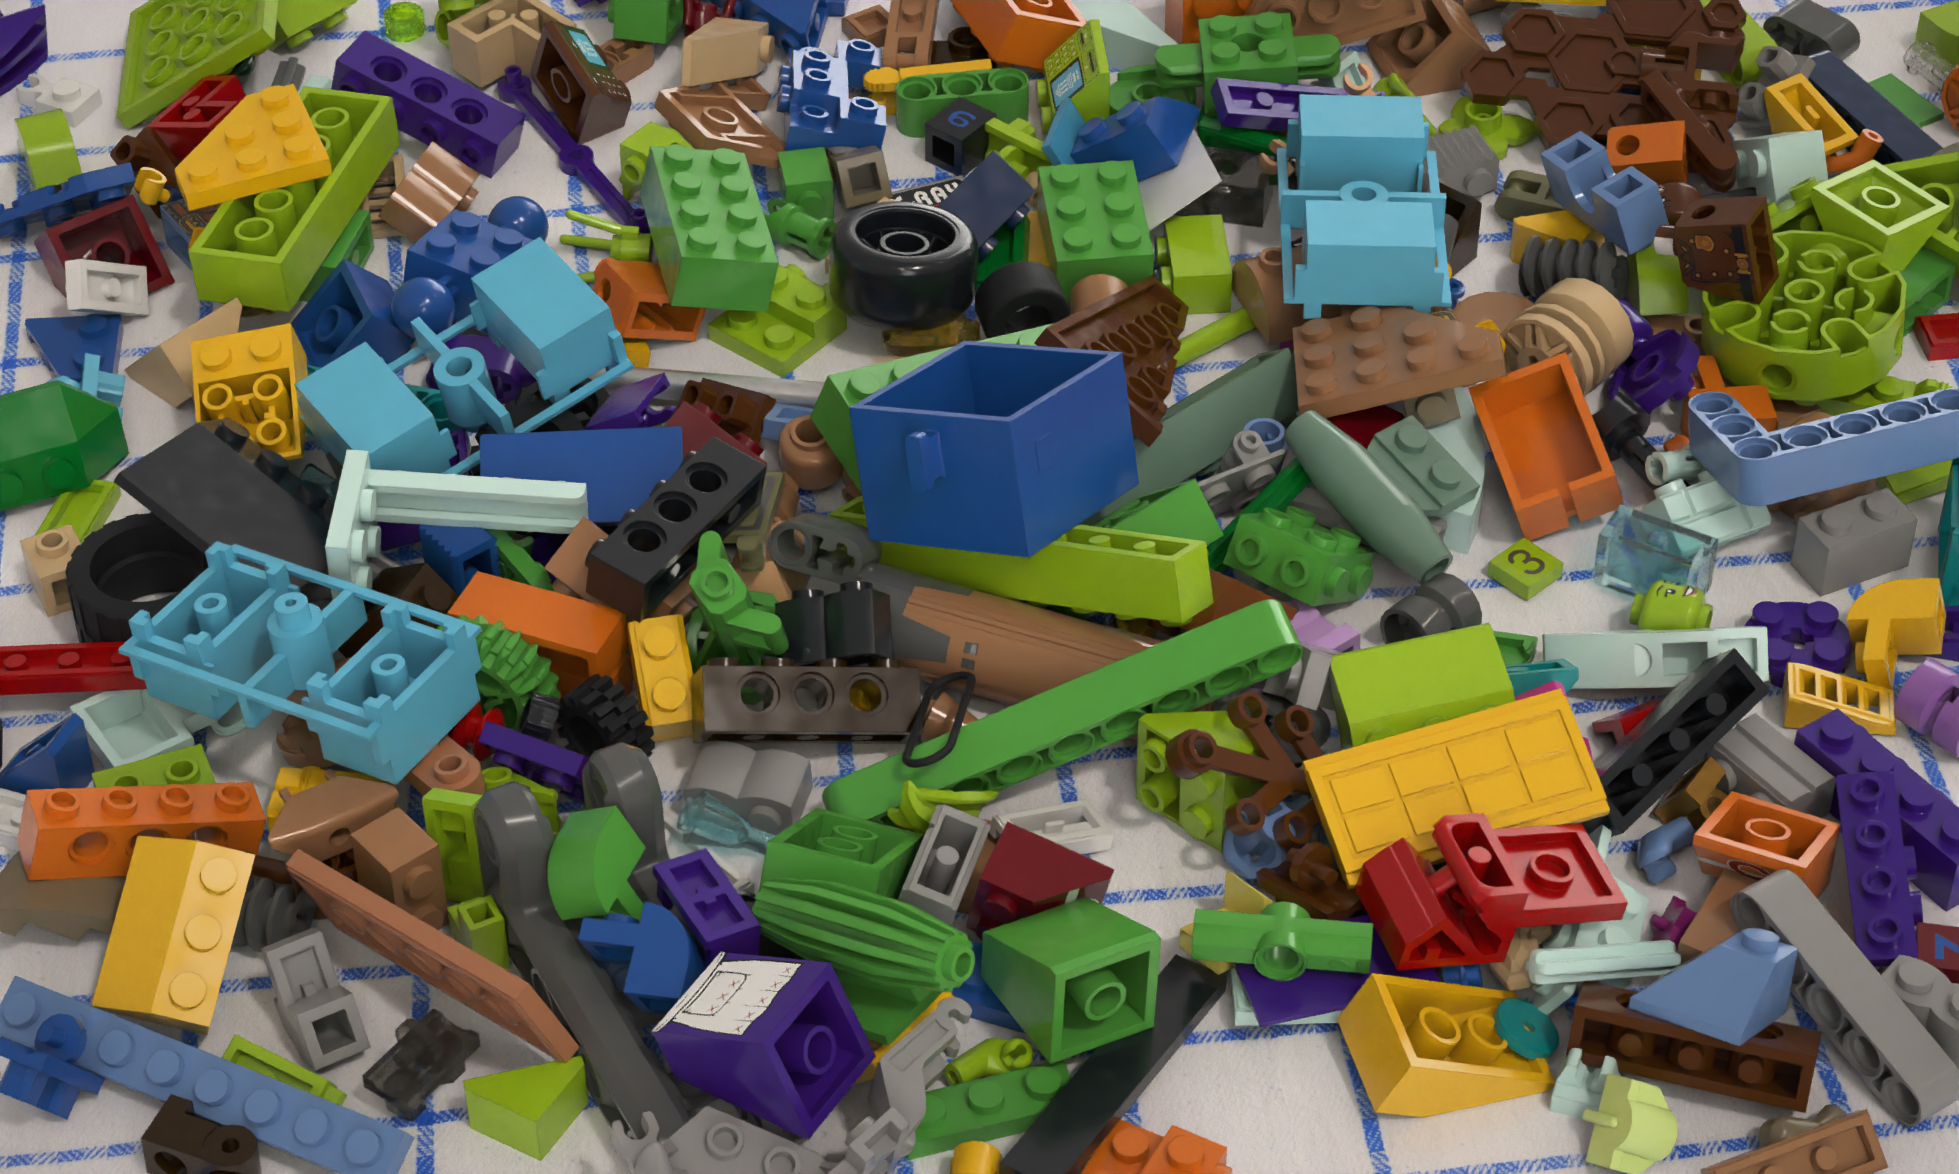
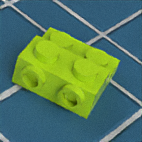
M789 264L786 267L778 265L768 311L727 309L708 323L709 340L784 378L847 329V315L834 303L829 291V283L821 286L807 279L803 270L795 264Z

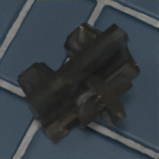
M434 1008L420 1021L406 1019L395 1030L397 1043L362 1075L364 1088L383 1098L387 1110L406 1121H414L427 1108L426 1098L439 1085L453 1083L466 1071L465 1060L481 1046L480 1037L477 1032L457 1027Z

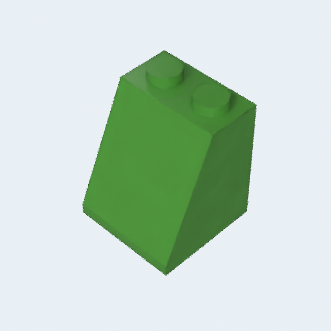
M1083 897L984 931L982 938L981 977L1047 1061L1052 1064L1154 1027L1161 937L1156 931L1087 897Z

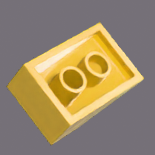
M1372 973L1339 1015L1337 1021L1374 1112L1425 1118L1551 1091L1556 1081L1546 1059L1536 1058L1532 1060L1519 1055L1508 1047L1509 1043L1505 1039L1502 1040L1494 1028L1493 1013L1495 1009L1505 999H1518L1516 993Z

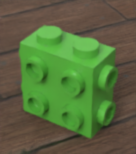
M1287 506L1285 511L1264 508L1261 513L1241 514L1223 564L1313 607L1358 601L1359 597L1367 591L1371 584L1374 573L1371 565L1376 552L1360 545L1361 537L1340 527H1331V530H1328L1315 523L1317 516L1299 507Z

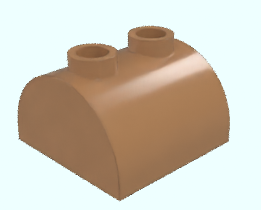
M1302 246L1291 248L1293 288L1296 264H1301ZM1266 248L1260 253V256L1239 260L1234 264L1232 269V291L1267 344L1272 345L1293 340L1292 328L1302 326L1312 319H1303V304L1284 303L1281 248ZM1322 304L1321 318L1331 319L1341 316L1340 305Z

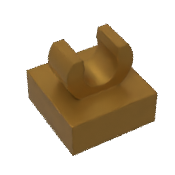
M1710 756L1683 775L1674 784L1654 813L1665 824L1678 817L1687 816L1688 821L1697 831L1727 797L1723 791L1715 788L1726 771Z

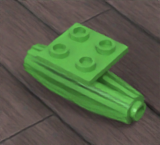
M780 877L772 878V881H766L762 885L760 892H757L754 897L756 900L751 911L761 924V935L805 960L831 963L869 1040L889 1046L942 992H952L953 988H959L973 972L975 955L971 949L973 947L972 942L967 939L968 935L912 904L833 881Z

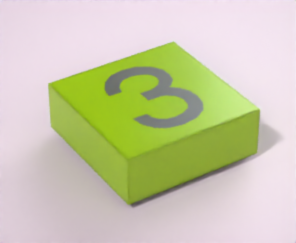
M1523 537L1489 561L1487 575L1528 601L1562 577L1563 562Z

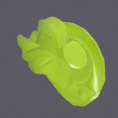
M907 780L903 783L899 809L889 808L887 815L896 825L906 828L911 832L925 835L937 804H945L978 818L982 808L988 802L998 798L999 789L954 792L952 790L917 788L911 780Z

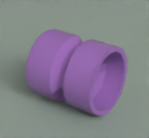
M1930 659L1917 667L1901 688L1895 702L1894 716L1923 736L1931 733L1932 742L1959 758V674L1935 659Z

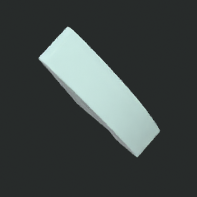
M1461 386L1454 388L1461 418L1429 426L1425 429L1480 485L1475 499L1440 517L1447 520V529L1443 539L1447 548L1451 551L1468 555L1477 533L1482 507L1485 478V443L1476 411L1469 396Z

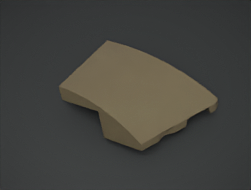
M18 851L0 872V932L15 937L23 926L28 923L78 942L90 928L111 935L127 876L28 881L21 854Z

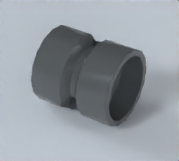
M1440 573L1434 575L1415 589L1414 595L1404 597L1386 610L1380 620V630L1385 644L1480 625L1482 623V611L1475 594L1464 581L1452 574Z

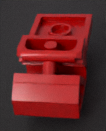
M1484 813L1444 815L1433 824L1434 831L1432 837L1447 863L1438 871L1433 868L1429 859L1425 860L1402 837L1363 863L1355 887L1397 971L1504 962L1516 928L1622 920L1628 905V901L1582 823L1493 829Z

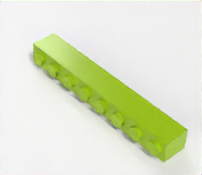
M863 496L853 499L828 514L829 517L867 527ZM1078 524L1031 557L880 541L882 555L879 563L1001 597L1025 600L1027 604L1038 607L1049 605L1070 607L1074 613L1099 611L1113 613L1120 620L1146 618L1160 620V624L1163 626L1177 627L1190 623L1193 620V616L1214 603L1206 541ZM845 545L840 549L847 550V546Z

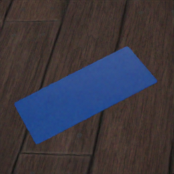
M679 426L483 434L480 436V476L586 483L588 517L593 523L620 522L628 510L632 508L637 510L649 498L651 491L660 480L665 479L667 481L677 472L683 461L682 428Z

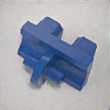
M59 1013L46 1019L37 1030L34 1041L35 1050L0 1036V1056L10 1060L0 1081V1093L67 1120L81 1089L98 1095L105 1078L72 1065L84 1052L87 1042L86 1029L82 1022L75 1017Z

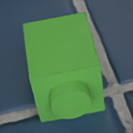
M825 147L778 152L779 190L782 200L803 207L806 214L820 220L825 217L834 219L833 179Z

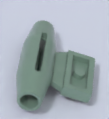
M1315 410L1304 412L1289 425L1284 433V440L1322 496L1371 548L1421 585L1434 575L1444 573L1452 563L1453 556L1427 516H1434L1438 519L1475 499L1480 485L1413 415L1374 434L1367 449Z

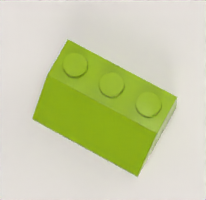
M1489 623L1331 655L1332 660L1328 672L1342 750L1515 701L1514 689Z

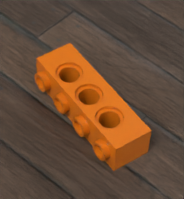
M253 782L27 790L17 844L28 881L127 876L137 836L198 840L258 855L266 818Z

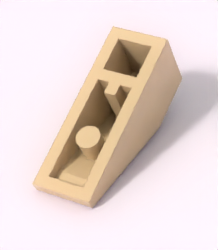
M715 17L684 38L681 86H696L754 76L766 68L767 63L772 62L774 56L775 40L774 36L768 35L769 22Z

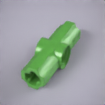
M1286 901L1269 904L1261 910L1260 914L1195 909L1192 959L1254 964L1260 974L1269 979L1289 981L1298 978L1305 972V969L1369 974L1374 923L1310 918V915L1304 908Z

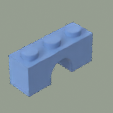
M1582 131L1540 153L1554 201L1627 254L1631 255L1651 246L1658 227L1662 224L1669 225L1658 184L1632 166L1615 174L1606 148Z

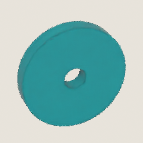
M1509 998L1502 1001L1495 1009L1493 1018L1497 1034L1502 1040L1505 1039L1509 1043L1508 1047L1519 1055L1532 1060L1536 1058L1547 1059L1557 1049L1559 1045L1557 1029L1545 1013L1539 1011L1535 1005L1522 999Z

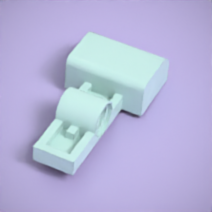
M147 689L104 691L69 707L71 715L76 713L83 719L89 747L106 769L193 746L195 743L191 733L210 726L217 735L223 737L234 736L247 728L239 701L219 720H215L151 697Z

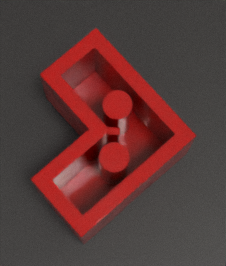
M209 75L201 78L146 127L155 130L176 160L183 161L246 97V94L236 75Z

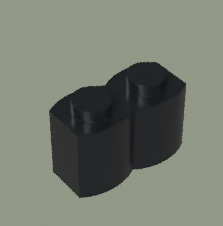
M852 581L840 584V592L825 596L824 591L818 589L797 590L791 593L790 600L775 604V615L781 619L789 642L787 651L777 655V658L793 659L795 666L814 667L816 661L831 658L848 660V667L869 665L868 663L874 660L893 659L890 595L873 589V584L870 582Z

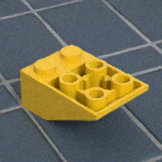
M291 323L190 341L196 423L223 418L232 419L243 425L250 432L249 439L262 449L276 452L287 461L303 458L307 426L301 419L303 414L297 401L299 396L294 384L308 376L307 358Z

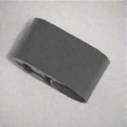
M1794 0L1766 19L1763 24V29L1776 42L1778 47H1783L1789 53L1806 56L1821 50H1829L1843 61L1857 51L1860 46V34L1850 20L1811 0Z

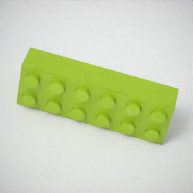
M307 86L302 88L299 96L330 158L333 175L223 202L188 251L198 300L226 304L237 297L242 306L263 308L270 311L291 312L400 145L392 97Z

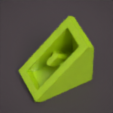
M582 1055L571 1057L567 1063L564 1061L561 1063L557 1060L463 1080L470 1128L539 1161H542L589 1104Z

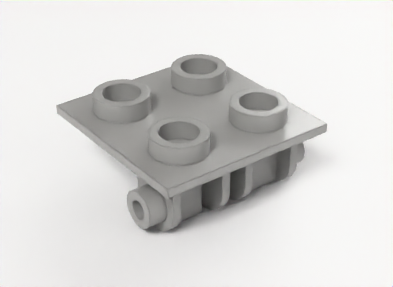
M1244 430L1235 435L1231 447L1226 451L1214 475L1197 482L1216 519L1218 515L1231 510L1235 514H1240L1266 485L1275 478V470L1286 453L1284 448L1270 453L1260 435L1253 430Z

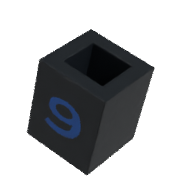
M957 98L925 123V161L956 176H966L985 159L989 145V136L985 131V123L992 118H996V113L964 98Z

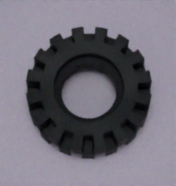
M600 674L593 675L560 698V708L556 723L561 725L557 729L559 737L566 738L569 742L565 746L567 750L584 755L588 759L594 751L618 742L642 749L649 758L653 754L651 751L655 748V741L650 739L654 735V731L651 726L644 723L649 719L644 710L638 711L635 707L638 700L633 694L627 697L625 695L626 687L619 682L613 685V680L609 676L605 675L601 678Z

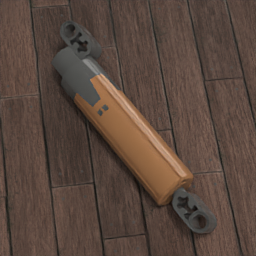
M804 512L778 524L771 531L768 538L769 553L778 565L792 571L811 575L805 589L822 590L825 596L840 592V584L866 581L873 584V589L890 595L893 659L900 660L902 667L919 668L920 681L932 684L939 678L960 671L970 672L975 675L976 679L972 692L973 696L1008 706L1017 704L1164 642L879 563L882 555L880 541L869 540L867 527L818 513ZM794 530L804 535L807 542L806 552L796 545ZM845 545L847 546V550L840 549ZM968 680L953 681L942 687L964 693ZM1248 688L1242 690L1234 697L1227 695L1189 711H1227L1228 704L1233 698L1247 691L1255 692L1263 698L1266 704L1267 715L1264 722L1293 763L1303 762L1292 744L1285 742L1278 736L1274 722L1269 721L1281 711L1295 705L1284 697L1263 692L1259 688ZM1243 704L1244 710L1248 711L1247 715L1251 717L1248 707ZM1318 707L1317 710L1306 708L1314 721L1311 735L1319 747H1321L1330 736V720L1321 707ZM1138 733L1125 739L1138 742Z

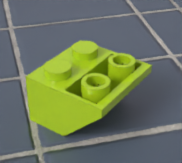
M1227 711L1145 713L1138 719L1136 799L1141 801L1149 810L1160 813L1185 829L1193 838L1204 841L1222 853L1227 827L1225 822L1226 809L1243 798H1249L1264 784L1212 769L1194 779H1182L1176 776L1167 764L1165 757L1167 743L1173 737L1188 729H1198L1209 733L1215 739L1217 746L1260 758L1261 756L1243 730L1232 724Z

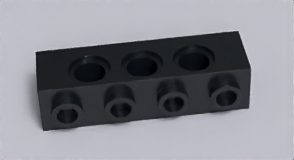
M714 436L699 451L693 450L689 452L677 472L667 481L665 479L660 480L651 491L649 498L637 510L632 508L626 512L618 528L606 539H598L592 545L585 560V566L588 568L586 593L640 623L697 567L699 540L703 533L707 531L717 532L723 541L761 504L767 465Z

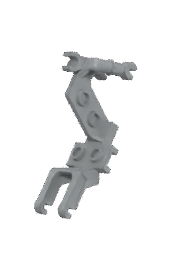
M957 997L943 999L930 1015L879 1059L867 1099L874 1119L871 1116L865 1118L850 1132L845 1140L848 1149L840 1163L826 1161L813 1150L710 1106L704 1107L663 1144L657 1140L659 1126L655 1115L651 1111L642 1113L641 1126L646 1136L639 1140L630 1139L625 1134L621 1120L614 1121L610 1138L615 1152L625 1158L630 1174H894L897 1162L911 1153L915 1146V1129L923 1121L927 1109L925 1091L944 1073L947 1063L940 1053L944 1052L950 1058H955L958 1055L961 1045L956 1038L958 1028L950 1017L957 1019L962 1024L969 1023L972 1009L963 999Z

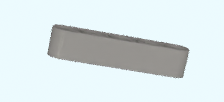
M1779 869L1732 896L1730 902L1731 913L1741 931L1748 928L1768 930L1777 934L1780 942L1798 947L1790 988L1791 993L1896 1120L1906 1126L1914 1127L1959 1099V1070L1954 1062L1794 872L1788 869Z

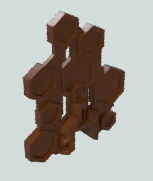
M1606 0V13H1601L1596 19L1555 15L1553 10L1521 7L1502 28V38L1506 45L1495 52L1479 50L1460 72V81L1472 103L1505 106L1510 99L1527 101L1535 115L1533 128L1545 150L1579 131H1582L1595 141L1597 139L1607 140L1608 130L1612 127L1657 123L1640 102V95L1621 94L1618 92L1622 88L1641 90L1642 78L1658 69L1668 82L1673 80L1680 86L1686 97L1687 106L1696 116L1701 114L1707 119L1714 131V139L1719 145L1726 144L1732 146L1733 138L1728 130L1736 123L1739 95L1733 84L1694 80L1696 69L1733 72L1744 49L1745 34L1741 28L1746 23L1747 14L1739 0H1711L1705 7H1703L1700 0ZM1627 44L1666 47V49L1628 46ZM1527 72L1548 73L1556 87H1550L1546 79L1527 78L1525 74ZM1688 161V173L1699 174Z

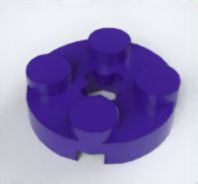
M1668 329L1650 337L1630 354L1636 362L1630 366L1627 372L1624 373L1619 367L1613 374L1607 388V398L1611 401L1618 391V386L1623 387L1649 415L1668 399L1673 402L1682 399L1691 391L1695 384L1694 379L1690 375L1699 360L1701 353L1699 347L1685 332L1682 331L1680 336L1675 329Z
M1763 601L1754 606L1752 616L1745 626L1767 627L1769 675L1772 676L1770 684L1779 688L1783 687L1787 662L1805 664L1837 674L1841 671L1842 674L1845 673L1850 662L1852 641L1848 628L1838 619L1839 612L1835 606L1824 601H1815L1810 604ZM1793 643H1799L1805 647L1804 649H1795Z

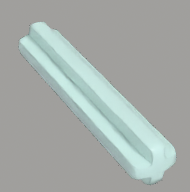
M1670 940L1534 949L1531 952L1530 958L1525 960L1524 968L1529 972L1530 981L1536 985L1665 975L1675 969L1676 966H1679L1681 964V954L1677 953L1676 944Z

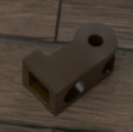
M173 1094L169 1096L141 1137L146 1169L149 1174H262L257 1139L251 1130L239 1125L220 1127L215 1123L195 1117L193 1101Z

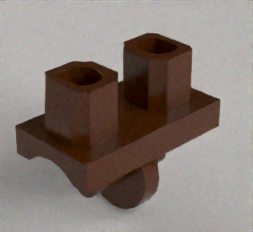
M144 127L136 137L124 136L111 151L110 156L117 165L131 162L135 179L142 167H149L161 172L166 177L167 181L164 187L169 185L179 189L174 169L182 161L176 160L154 129ZM158 202L155 205H149L156 216L162 219Z
M702 378L701 382L693 380L686 382L678 408L683 401H686L691 406L696 401H700L722 418L718 426L732 437L741 432L759 445L761 432H763V420L766 414L773 409L776 399L767 394Z
M1313 841L1307 843L1301 849L1293 847L1288 851L1286 860L1279 866L1271 869L1262 868L1256 872L1258 887L1275 896L1276 902L1286 901L1301 906L1308 912L1310 918L1342 921L1353 918L1354 913L1364 908L1355 888L1348 890L1341 873L1333 868V851L1321 842Z

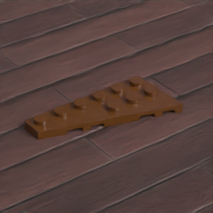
M1151 275L1046 327L1034 343L1037 346L1122 352L1132 431L1145 445L1150 447L1162 432L1163 425L1159 421L1166 414L1167 405L1164 404V399L1171 392L1177 364L1174 356L1178 353L1181 346L1178 337L1184 331L1189 307L1154 275Z

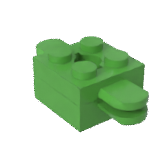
M1264 12L1259 15L1234 17L1218 15L1213 18L1198 19L1199 43L1163 45L1155 54L1156 80L1158 84L1164 89L1202 87L1205 116L1210 118L1218 117L1210 92L1217 78L1298 85V80L1336 77L1341 68V44L1338 38L1332 34L1293 36L1290 13Z

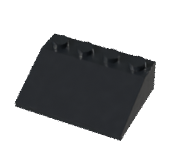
M223 418L196 423L119 472L113 481L204 554L216 541L230 546L237 544L329 575L325 544L334 505L328 501V493L313 482L302 481L288 470L290 465L285 458L276 452L259 447L249 439L250 432L243 425L232 419ZM237 557L238 562L265 571L264 566ZM289 575L290 583L299 586L300 592L307 597L308 603L332 598L331 588Z

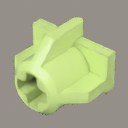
M1607 1073L1598 1111L1586 1109L1582 1114L1585 1121L1595 1123L1585 1162L1627 1174H1640L1655 1162L1666 1158L1675 1147L1678 1139L1676 1117L1669 1109L1660 1087L1634 1079Z

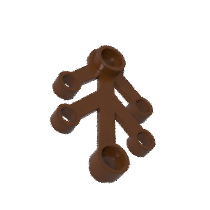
M1247 691L1233 698L1228 704L1227 713L1232 724L1243 730L1261 758L1217 746L1215 739L1209 733L1198 729H1188L1169 740L1165 749L1166 761L1171 771L1182 779L1191 780L1212 769L1264 784L1249 798H1243L1226 809L1225 822L1233 834L1245 837L1261 829L1265 822V815L1289 794L1295 792L1308 796L1309 800L1298 811H1291L1277 818L1273 824V836L1281 847L1288 850L1303 845L1311 839L1312 828L1321 819L1306 782V775L1303 769L1296 768L1264 722L1267 715V707L1259 694ZM1243 704L1248 707L1251 717L1244 711ZM1292 705L1277 714L1274 725L1278 736L1285 742L1292 744L1302 761L1325 755L1311 735L1314 721L1312 715L1305 707ZM1290 718L1296 722L1298 730L1293 727ZM1241 810L1247 815L1249 824L1243 820ZM1289 823L1294 827L1296 837L1290 832Z

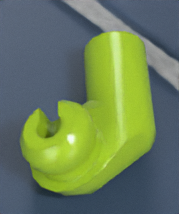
M1014 1037L1009 1040L988 1038L947 1063L943 1074L947 1083L951 1086L981 1077H989L1030 1067L1034 1059V1050L1031 1044L1023 1038Z

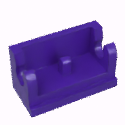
M665 373L616 388L584 429L649 428L669 420L676 410L674 406H666L663 410L657 411L648 405L654 396H657L670 386Z
M707 848L653 865V875L657 879L658 900L667 910H671L673 905L678 909L706 950V968L720 952L758 955L761 924Z

